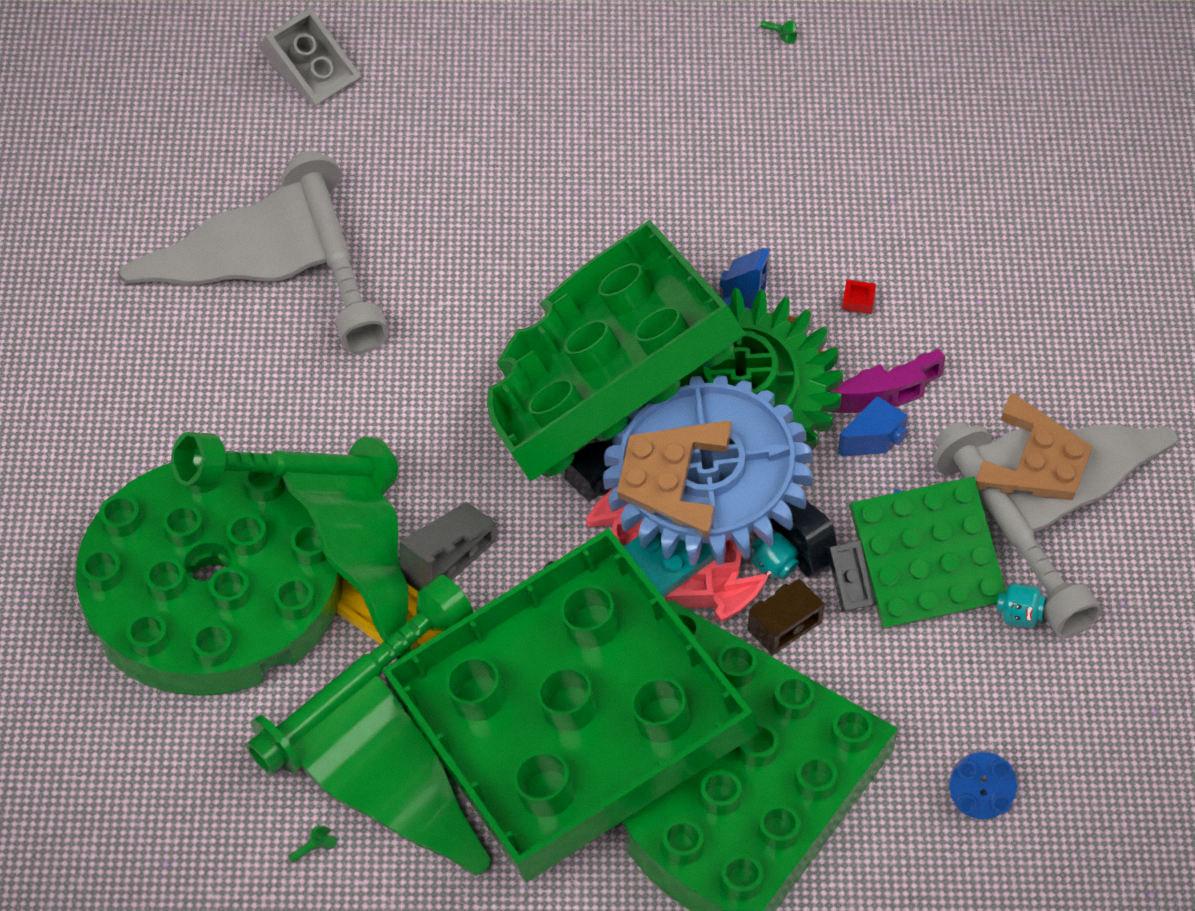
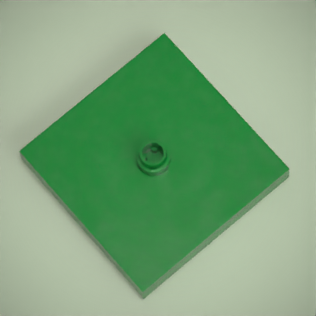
M609 528L382 669L395 696L429 742L440 761L525 883L759 733L754 712Z

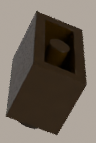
M798 578L789 585H782L773 596L765 601H758L751 607L747 630L773 656L822 623L825 603Z

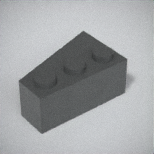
M465 502L401 540L400 563L407 584L419 591L438 574H443L453 580L496 541V522L470 503Z

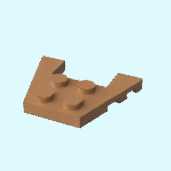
M1010 393L1000 421L1028 430L1031 434L1016 471L985 460L983 461L975 480L978 490L985 491L986 487L1001 488V493L1013 494L1014 490L1030 491L1032 496L1073 500L1093 446L1017 395Z
M720 421L630 435L617 489L618 498L650 513L655 514L657 512L672 519V523L681 527L686 525L697 530V534L709 538L715 512L714 505L684 502L682 499L693 449L727 453L732 432V421Z

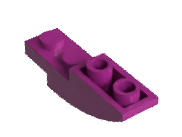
M938 348L929 353H923L915 360L904 365L895 366L889 372L881 364L871 369H864L858 375L843 381L837 389L828 391L842 394L840 407L832 412L861 413L877 396L894 407L924 397L926 383L942 376L946 356Z

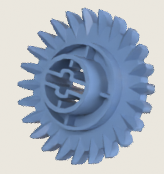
M701 376L691 377L689 385L680 386L679 390L668 400L658 404L647 402L643 409L638 408L627 416V424L629 426H625L617 435L612 437V443L616 445L607 448L604 453L605 466L611 467L603 475L605 489L614 488L609 494L608 499L611 512L627 505L621 514V525L625 532L635 526L640 520H643L639 529L640 545L643 548H646L659 532L662 533L661 545L665 559L669 560L680 540L686 543L690 565H696L703 543H710L716 563L718 565L723 564L726 553V541L728 540L734 541L737 549L745 559L749 558L750 532L754 531L770 547L774 544L771 518L789 530L793 527L792 513L785 501L801 509L806 507L805 493L798 484L813 485L811 469L803 464L813 463V455L810 446L803 443V441H806L804 427L800 423L792 422L793 411L787 405L773 407L775 405L773 393L768 390L761 391L757 395L753 393L751 382L743 380L736 386L728 385L726 376H717L713 383H704ZM720 421H732V432L727 453L693 449L682 499L684 502L714 505L715 512L709 538L697 534V530L686 525L681 527L672 523V519L657 512L655 514L650 513L618 498L617 489L630 435Z

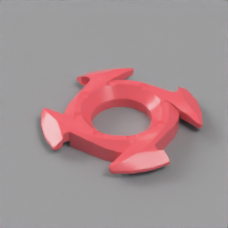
M610 490L595 504L586 517V525L589 527L612 526L613 534L625 546L639 536V529L643 520H640L635 526L625 532L621 525V514L627 505L611 512L608 500L609 494L612 492ZM728 540L726 541V553L723 564L718 565L715 560L665 596L664 599L667 603L672 600L685 608H714V619L723 622L740 613L758 596L767 581V576L760 574L738 579L742 555L734 541Z

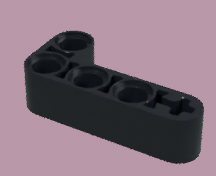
M785 501L792 513L793 527L789 530L771 518L772 529L781 533L798 549V556L796 558L799 561L798 567L806 577L812 578L831 567L827 548L837 546L833 524L824 513L808 501H806L805 509Z

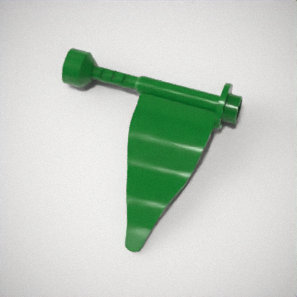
M185 432L177 438L172 450L171 466L176 480L182 485L210 487L220 480L224 471L270 473L274 477H283L289 492L310 513L316 527L322 551L328 563L351 583L363 597L383 642L407 623L408 587L398 561V520L393 506L383 496L396 481L398 463L396 457L390 452L389 447L383 440L377 437L360 438L353 444L348 455L278 450L272 453L226 451L221 439L213 433ZM411 646L396 658L400 659L411 652Z
M438 574L418 591L417 614L370 654H363L277 727L264 716L258 715L251 721V727L255 736L245 745L255 762L269 775H273L281 767L292 774L303 768L335 800L374 819L404 839L453 861L469 873L477 876L488 870L491 860L463 815L435 751L392 691L379 678L384 667L431 629L443 632L472 614L473 608L465 594L451 579L443 574Z

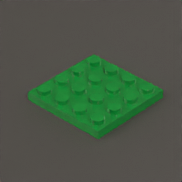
M974 476L855 501L849 504L858 541L861 540L882 630L997 605L999 593L1006 594Z

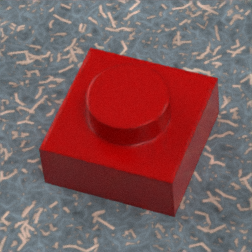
M846 279L842 310L872 314L876 283Z

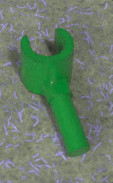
M763 20L760 23L762 28L781 33L780 37L783 42L791 44L796 41L798 34L795 32L797 26L794 21H786L783 25Z
M318 825L313 828L311 839L288 856L292 862H295L318 846L325 850L334 848L338 840L332 835L326 836L332 831L331 829Z

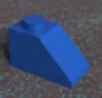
M762 248L732 261L729 271H723L719 283V288H723V299L730 297L734 288H739L745 308L752 309L758 291L766 290L770 249Z
M877 396L840 433L837 453L841 456L887 453L895 444L898 446L905 439L908 432L906 429L908 415Z

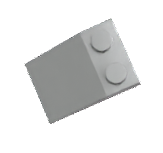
M312 8L307 9L266 34L259 47L273 68L314 106L319 105L361 78L360 73Z

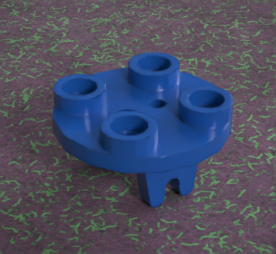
M987 751L969 753L959 760L951 771L948 784L951 799L960 812L971 818L982 820L994 818L1008 812L1015 799L1018 786L1015 772L1009 762L998 754ZM981 776H986L984 781H980ZM982 789H985L986 793L983 795L980 794V791Z

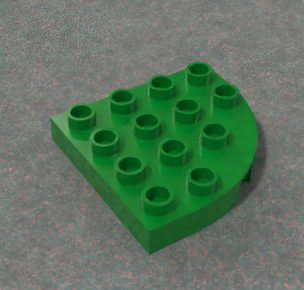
M648 220L564 280L540 303L546 313L544 317L534 325L518 329L497 362L505 378L488 389L487 408L489 418L496 432L530 482L541 474L545 477L555 476L572 463L574 459L573 452L594 438L606 440L617 435L626 426L627 416L647 402L658 404L671 398L681 386L680 379L701 365L703 367H713L725 361L734 351L733 343L746 334L723 299L651 220Z
M670 600L668 604L754 712L759 733L623 820L621 823L629 834L628 853L653 883L669 897L690 911H776L894 751L898 728Z

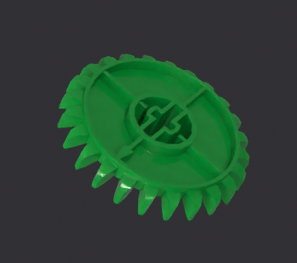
M734 288L730 299V310L746 335L733 343L734 351L725 361L713 367L699 366L680 379L681 387L689 385L691 377L701 376L704 383H713L717 376H726L728 385L736 386L743 380L751 382L752 392L756 395L761 391L768 390L774 394L775 405L773 407L787 405L793 411L792 422L802 424L806 431V441H803V443L809 445L813 450L819 444V436L814 430L820 432L829 431L833 425L834 416L823 411L832 412L841 405L842 394L828 391L835 390L841 386L843 370L826 372L837 364L838 348L834 347L818 353L827 342V328L824 326L807 337L811 312L806 309L790 323L789 298L784 297L777 305L773 314L767 313L765 290L758 291L750 310L745 309L739 288Z

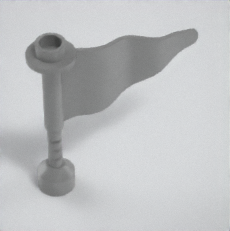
M305 151L294 156L282 174V187L267 198L248 207L213 215L177 244L146 254L123 265L120 270L122 281L126 284L156 281L180 285H202L225 279H246L265 282L281 281L293 277L309 267L327 263L333 269L345 308L338 314L335 320V326L342 347L351 353H366L380 347L389 336V329L380 306L362 301L349 263L351 256L329 195L340 181L341 172L339 166L333 158L321 155L316 151Z
M956 422L943 429L937 436L935 445L938 449L934 453L933 464L941 474L949 475L962 472L965 478L974 476L975 480L984 460L1016 471L1031 432L1020 428L992 441V437L985 427H969L966 422ZM1105 424L1069 430L1093 446L1073 500L1032 496L1030 491L1014 490L1013 494L1001 493V488L986 487L985 491L978 490L982 503L1010 544L1018 548L1048 592L1043 616L1059 638H1070L1088 629L1100 617L1102 607L1086 585L1065 583L1035 540L1034 532L1047 528L1063 516L1084 505L1103 499L1118 487L1138 466L1176 445L1178 441L1177 435L1169 427L1137 429Z

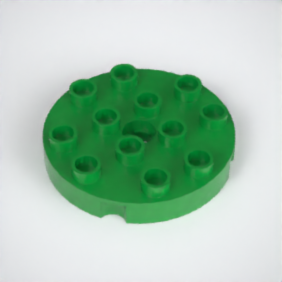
M171 463L142 474L102 503L99 512L93 518L82 539L75 571L77 593L87 627L91 635H97L102 640L107 659L123 673L147 686L166 692L194 696L226 694L248 689L264 683V676L270 668L279 664L294 666L317 645L328 630L335 617L338 602L341 599L343 577L332 568L322 551L316 527L310 513L289 492L283 477H274L270 473L224 471L220 480L213 486H185L176 480ZM221 565L226 567L216 571L209 581H200L193 578V575L205 566Z

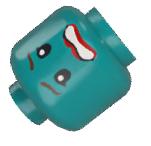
M779 532L773 533L774 544L770 547L758 537L751 545V548L754 550L751 556V563L762 574H765L768 579L775 580L780 578L784 580L799 564V561L796 559L798 549Z
M1012 583L1008 586L1006 594L999 593L997 612L1003 613V620L1006 625L1034 628L1038 621L1043 622L1044 620L1043 610L1046 596L1042 595L1039 587Z

